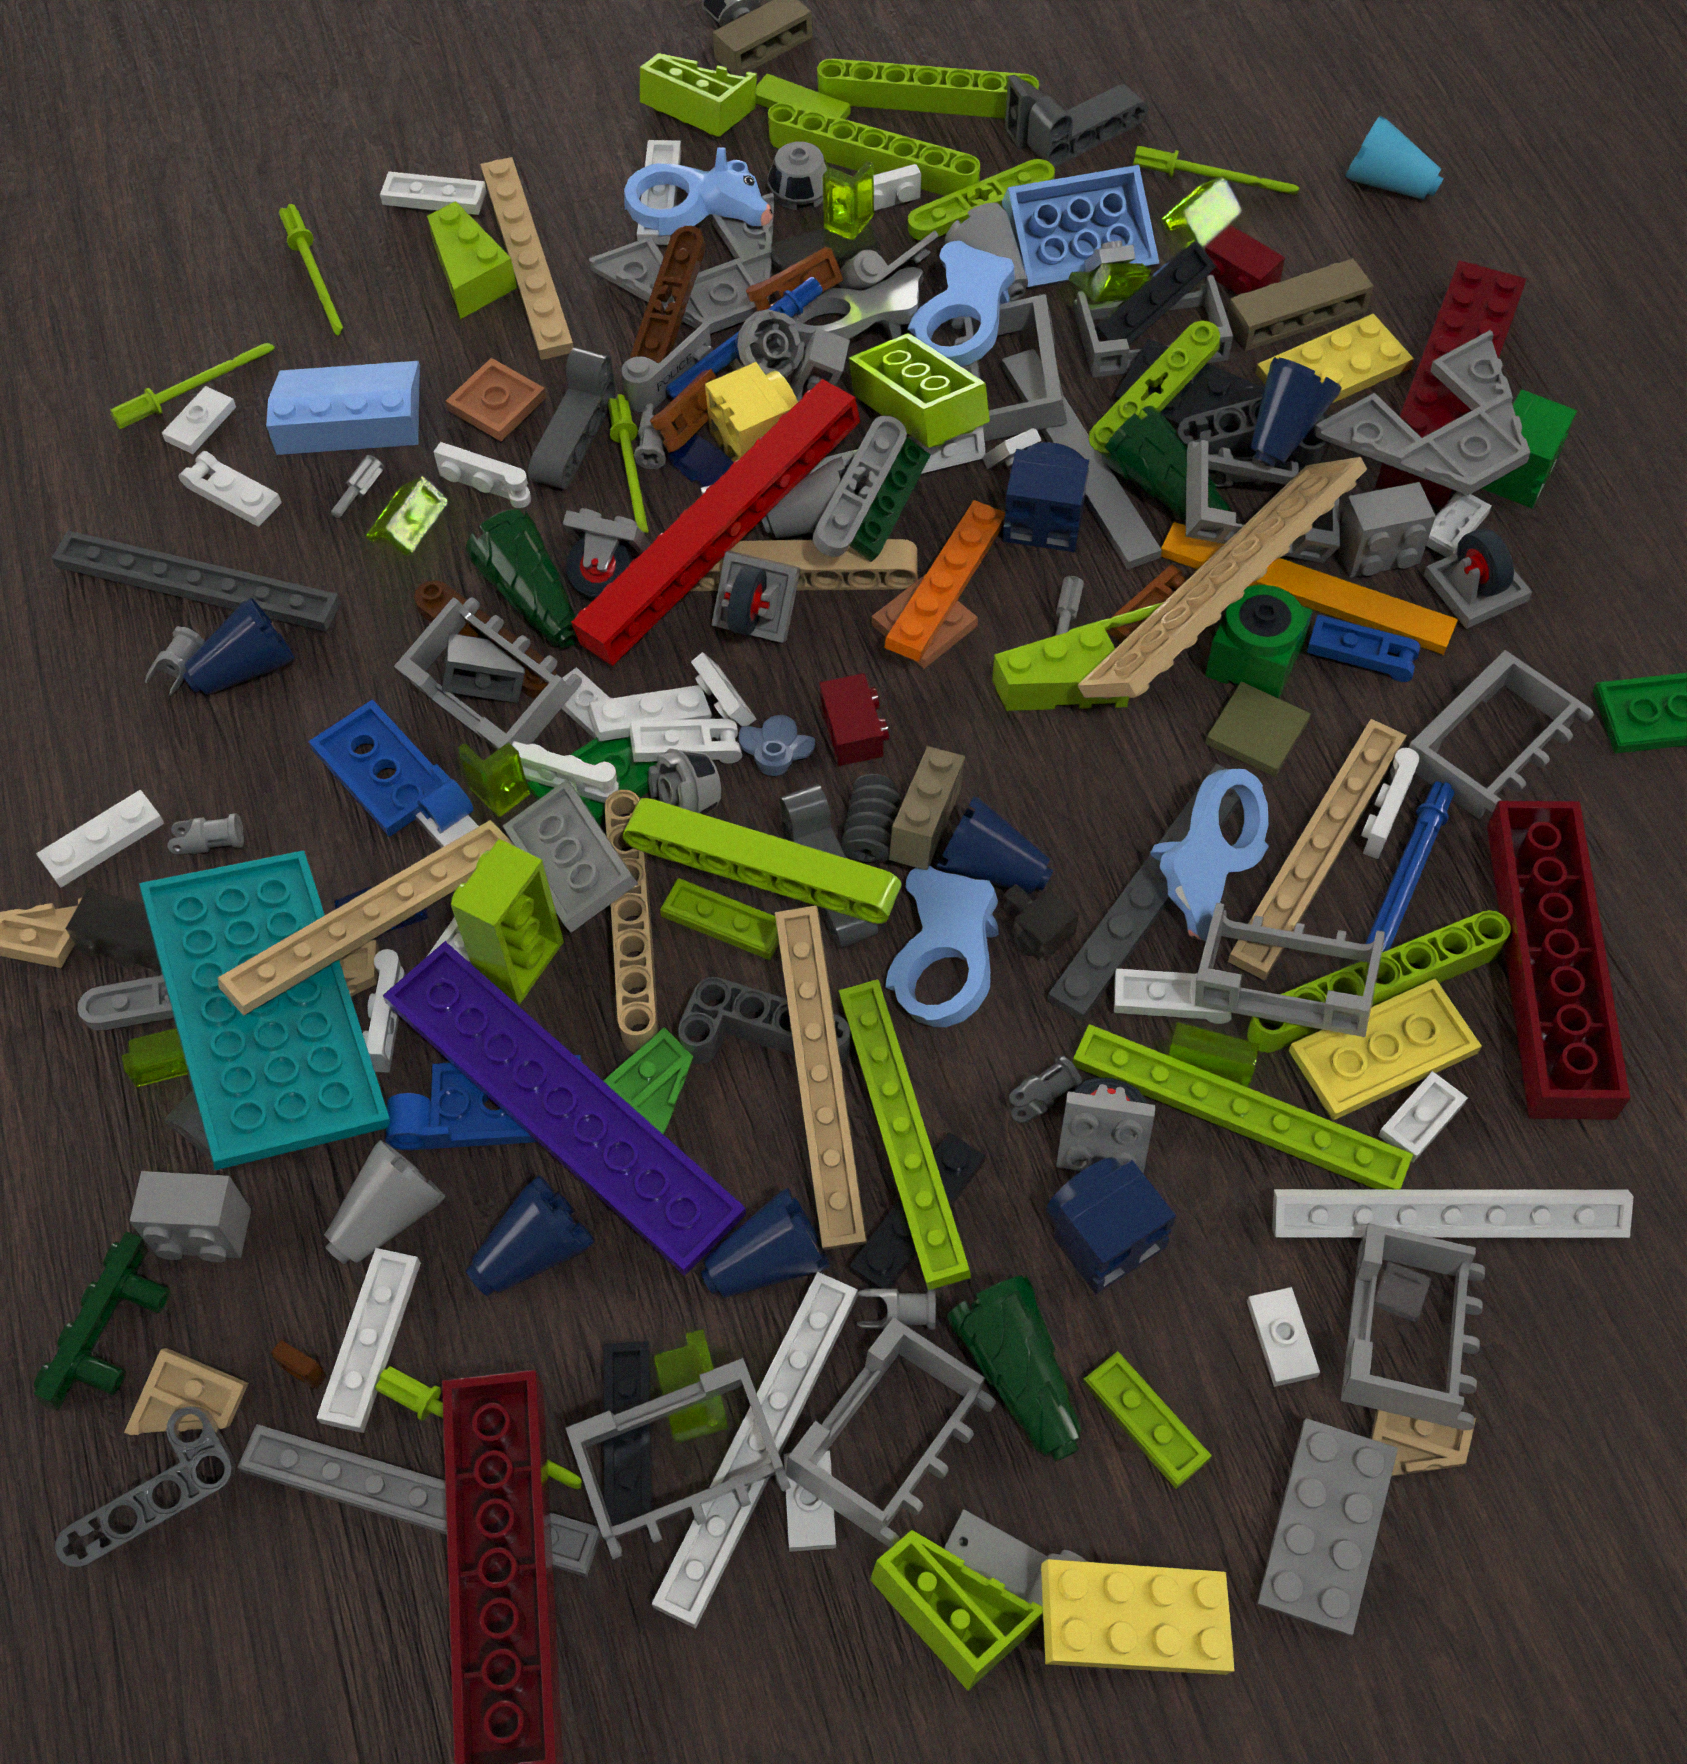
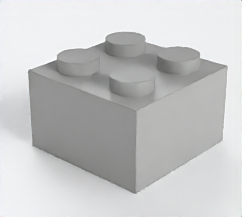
M1420 482L1348 496L1340 523V547L1337 550L1350 578L1361 575L1371 576L1381 571L1396 568L1406 569L1420 564L1436 517Z
M141 1171L129 1222L153 1250L155 1255L160 1258L179 1260L182 1258V1255L199 1256V1258L209 1262H224L226 1258H241L251 1208L230 1176Z

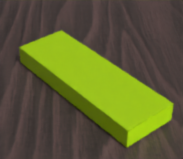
M766 74L756 86V104L769 109L777 103H788L845 120L851 114V104L770 74Z
M680 878L675 882L660 909L661 917L768 960H771L779 945L775 916Z
M1118 1351L1084 1378V1386L1175 1489L1210 1461L1212 1455Z

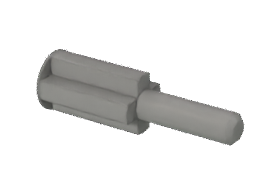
M367 455L347 480L346 484L349 488L331 510L334 517L340 518L357 495L363 497L384 470L383 464L377 458Z
M1067 576L1062 581L1063 584L1056 613L1059 617L1056 635L1068 632L1070 620L1076 618L1084 587V581L1079 577Z

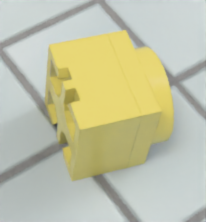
M757 362L705 383L710 434L719 446L724 445V452L727 458L733 457L731 458L732 464L739 460L755 444L757 439L764 436L779 421L783 414L790 411L798 403L792 388L782 374L778 371L765 374Z

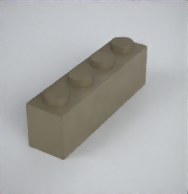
M1352 258L1230 298L1227 319L1233 335L1243 350L1248 351L1366 312L1374 286Z

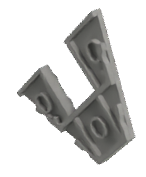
M773 193L762 196L771 206L773 217L769 224L751 226L743 220L712 214L715 229L735 259L697 274L682 319L683 322L696 329L705 322L709 325L710 334L744 322L755 313L757 308L754 302L749 301L746 289L771 278L774 224ZM650 236L589 258L591 271L649 302L664 257ZM672 294L667 302H662L664 309H666L670 302H674ZM769 295V296H767V299H768L769 304H770V295Z
M1491 330L1432 362L1430 372L1472 410L1471 412L1421 438L1379 396L1373 393L1317 423L1314 430V436L1466 495L1472 494L1527 463L1530 455L1527 440L1521 434L1522 424L1520 418L1514 412L1512 405L1513 396L1508 380L1502 373V361L1497 358L1492 342L1493 332Z

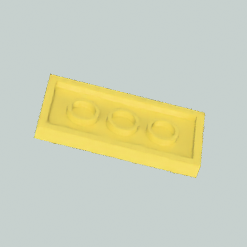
M1374 313L1274 356L1277 359L1280 357L1294 361L1314 370V374L1321 378V383L1324 382L1325 377H1328L1339 384L1342 389L1333 403L1411 369L1414 360ZM1274 357L1257 364L1255 374L1265 385L1270 364Z
M1435 978L1371 1007L1366 1037L1320 1030L1292 1043L1289 1052L1334 1121L1428 1077L1432 1071L1437 1073L1478 1054L1482 1045Z
M1052 1559L1041 1563L1045 1664L1227 1675L1235 1671L1226 1572Z

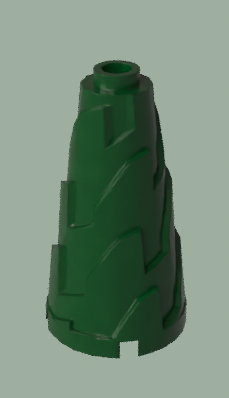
M1154 406L1144 407L1142 410L1148 416L1141 420L1134 413L1127 419L1105 446V449L1111 455L1109 456L1107 453L1102 454V460L1124 479H1130L1184 520L1186 519L1187 449L1175 435L1177 431ZM1208 477V507L1232 512L1231 508L1215 489L1217 486Z
M511 509L500 512L480 524L479 527L483 534L477 540L472 533L466 543V554L471 562L502 593L515 610L544 635L552 646L568 648L578 641V637L571 622L576 618V615L568 601V595L559 580V573L530 515L526 511L525 515H523L520 509Z
M1021 1275L1007 1279L975 1294L978 1299L971 1304L972 1311L966 1300L951 1310L947 1315V1319L953 1331L964 1342L989 1385L996 1388L1010 1413L1022 1425L1036 1451H1041L1044 1457L1051 1455L1054 1462L1077 1452L1079 1447L1076 1442L1081 1439L1079 1431H1082V1428L1069 1400L1065 1380L1054 1356L1056 1349L1037 1305L1034 1288L1027 1275L1025 1278Z

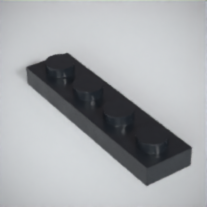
M1197 239L1186 244L1095 326L1096 333L1102 341L1127 338L1128 345H1130L1216 268Z
M949 1132L934 1152V1158L951 1208L985 1162V1155ZM901 1198L849 1266L850 1273L874 1289H891L917 1254Z
M649 1341L604 1344V1412L611 1411L616 1415L651 1401V1353ZM652 1422L604 1441V1502L612 1526L622 1524L653 1511Z

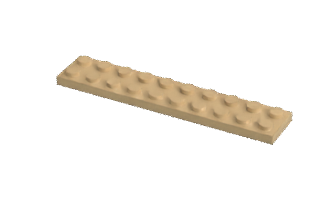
M1356 457L1306 465L1077 685L1085 698L1103 697V699L1120 696L1135 698L1146 692L1150 686L1149 683L1159 673L1168 670L1174 663L1173 659L1182 650L1194 645L1198 640L1197 636L1206 627L1216 623L1221 618V612L1229 604L1242 598L1245 594L1244 590L1253 581L1263 577L1268 571L1267 567L1275 559L1288 553L1290 545L1298 537L1308 533L1313 527L1312 523L1320 515L1329 512L1335 506L1334 502L1342 494L1356 486L1355 481L1367 470L1362 458Z

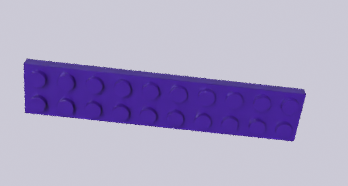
M446 941L383 994L385 1003L684 1276L746 1215V1208Z

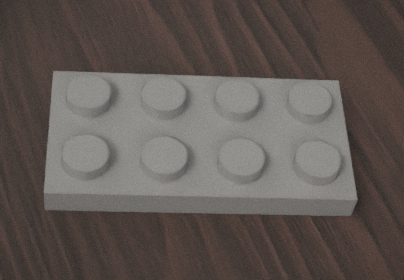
M567 779L503 825L516 847L542 859L556 913L570 932L576 930L638 884L575 788Z
M1307 1418L1303 1421L1256 1603L1257 1606L1349 1637L1353 1636L1397 1455V1447Z

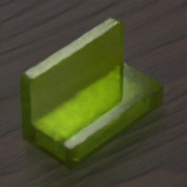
M866 161L854 177L831 167L822 175L824 228L851 240H854L874 215V164Z
M1223 176L1202 183L1161 220L1167 231L1185 226L1192 240L1197 239L1203 247L1234 220L1242 210Z
M1101 263L1097 272H1071L1068 279L1094 301H1124L1147 280L1151 270L1142 263Z
M421 476L403 485L369 530L366 538L372 542L384 536L405 556L411 554L449 500L424 476Z
M509 742L484 761L465 743L458 747L469 788L499 818L530 795L519 752Z
M1177 1022L1168 1056L1249 1088L1256 1067V1058L1260 1044Z
M177 1028L131 1039L128 1042L129 1053L122 1055L124 1071L136 1088L189 1074Z
M703 1329L686 1334L688 1346L655 1355L654 1360L663 1396L700 1382L699 1375L714 1370ZM721 1395L668 1415L674 1440L678 1443L728 1429Z

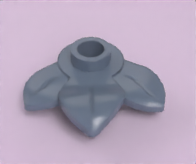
M786 715L771 716L764 722L762 728L742 726L739 731V744L742 750L754 755V761L758 765L759 770L770 776L785 773L793 760L807 758L815 748V738L797 735L795 721Z

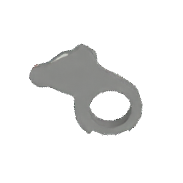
M916 267L901 269L889 279L863 291L844 288H829L803 308V314L800 316L795 314L791 317L797 323L794 326L799 332L800 341H804V346L807 347L816 328L850 339L874 323L884 327L889 340L900 337V325L910 324L913 315L920 308L919 288L923 282V271ZM827 313L846 315L844 318L826 325L812 326L804 324L815 316Z

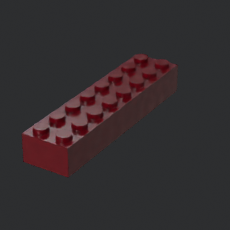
M1461 260L1458 261L1399 416L1421 438L1472 411L1430 372L1432 362L1489 330L1493 332L1492 342L1499 359L1527 278ZM1383 462L1375 486L1379 489H1387L1420 482L1429 503L1444 507L1448 503L1452 489Z
M1498 801L1488 822L1487 830L1499 913L1508 919L1511 926L1504 948L1529 1119L1616 1120L1630 1100V1093L1580 801Z
M536 1370L443 1380L454 1764H563L544 1385Z

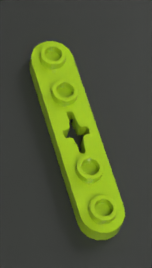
M1033 159L920 206L908 215V232L917 240L924 239L934 230H936L939 236L944 235L956 220H959L962 224L970 218L967 212L977 206L996 202L1003 209L1002 199L1008 187L1054 180L1055 168L1049 161Z
M1198 321L1191 324L1093 426L1089 433L1091 447L1100 452L1101 455L1107 453L1110 456L1111 454L1105 449V446L1127 419L1135 413L1142 420L1148 416L1142 410V408L1147 406H1154L1161 412L1218 351L1220 347V332L1217 326L1209 321ZM1162 383L1161 394L1154 392L1148 396V386L1155 388Z

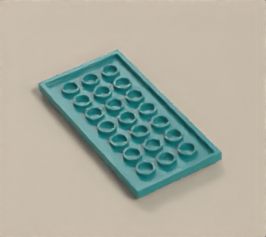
M304 850L139 883L140 894L214 1171L386 1129L389 1126L390 1118L339 959L244 1016L218 986V977L325 916Z

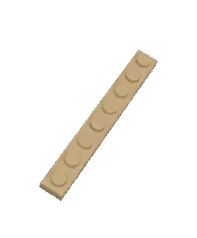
M510 157L480 164L507 254L512 259L516 283L540 359L569 354L574 348L513 158Z
M1370 719L1248 924H1253L1254 916L1263 917L1262 927L1294 932L1296 923H1299L1392 765L1395 754L1402 748L1407 735ZM1239 939L1230 953L1228 962L1266 980L1284 947Z
M489 820L218 977V986L244 1016L455 891L460 884L466 883L476 870L480 856L485 851H490L498 839L512 845L514 844Z
M817 906L775 912L822 1248L829 1250L866 1244L867 1237Z

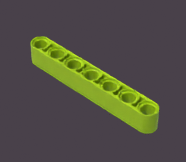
M826 59L820 62L817 67L818 92L857 107L1006 119L1008 76L1016 75L1039 90V82L1034 76L1020 73L844 59Z
M777 103L768 110L769 140L776 148L780 149L792 142L811 143L820 149L826 162L870 175H877L916 164L921 172V189L944 196L980 182V162L975 156L788 103Z
M642 798L638 801L623 832L625 842L639 851L871 923L883 924L887 922L901 888V881L897 876L886 870L654 799Z
M1483 911L1382 952L1377 978L1383 980L1386 984L1376 982L1372 1007L1435 978L1438 983H1441L1493 961L1499 956L1510 934L1511 926L1508 919L1497 911ZM1482 934H1487L1492 939H1487ZM1445 948L1452 949L1457 954H1452L1448 952ZM1360 961L1280 995L1323 1003L1326 1002L1328 990L1363 996L1370 963ZM1409 963H1415L1422 969H1415ZM1252 1016L1247 1037L1249 1043L1260 1052L1269 1053L1287 1047L1323 1029ZM1261 1023H1270L1277 1030H1268Z

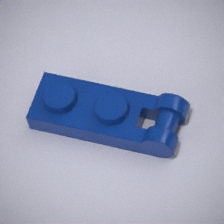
M1317 615L1306 653L1387 673L1396 681L1408 682L1413 678L1415 666L1412 662L1418 658L1420 644L1411 638ZM1387 652L1395 653L1397 657L1388 655Z

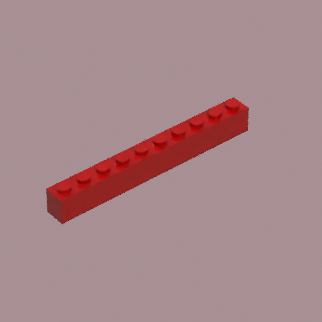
M824 379L807 391L790 411L783 414L779 421L764 436L757 439L755 444L739 460L735 461L725 474L714 484L710 485L693 505L684 510L680 517L664 533L658 535L655 541L639 557L635 558L613 582L609 583L597 598L578 613L571 623L580 645L613 666L725 556L726 551L731 550L860 423L855 397Z

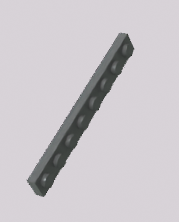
M69 530L51 558L57 568L236 610L243 601L253 598L271 619L327 632L341 604L337 593Z
M1216 763L1208 776L1218 770H1226V768ZM1200 787L1159 843L1180 842L1186 838L1190 830L1192 811ZM1229 788L1221 799L1218 811L1220 830L1241 802L1240 797L1232 788ZM1151 854L1048 993L1047 1001L1079 1021H1084L1114 979L1116 968H1122L1171 899L1168 896L1166 876L1160 869L1161 861L1156 860Z

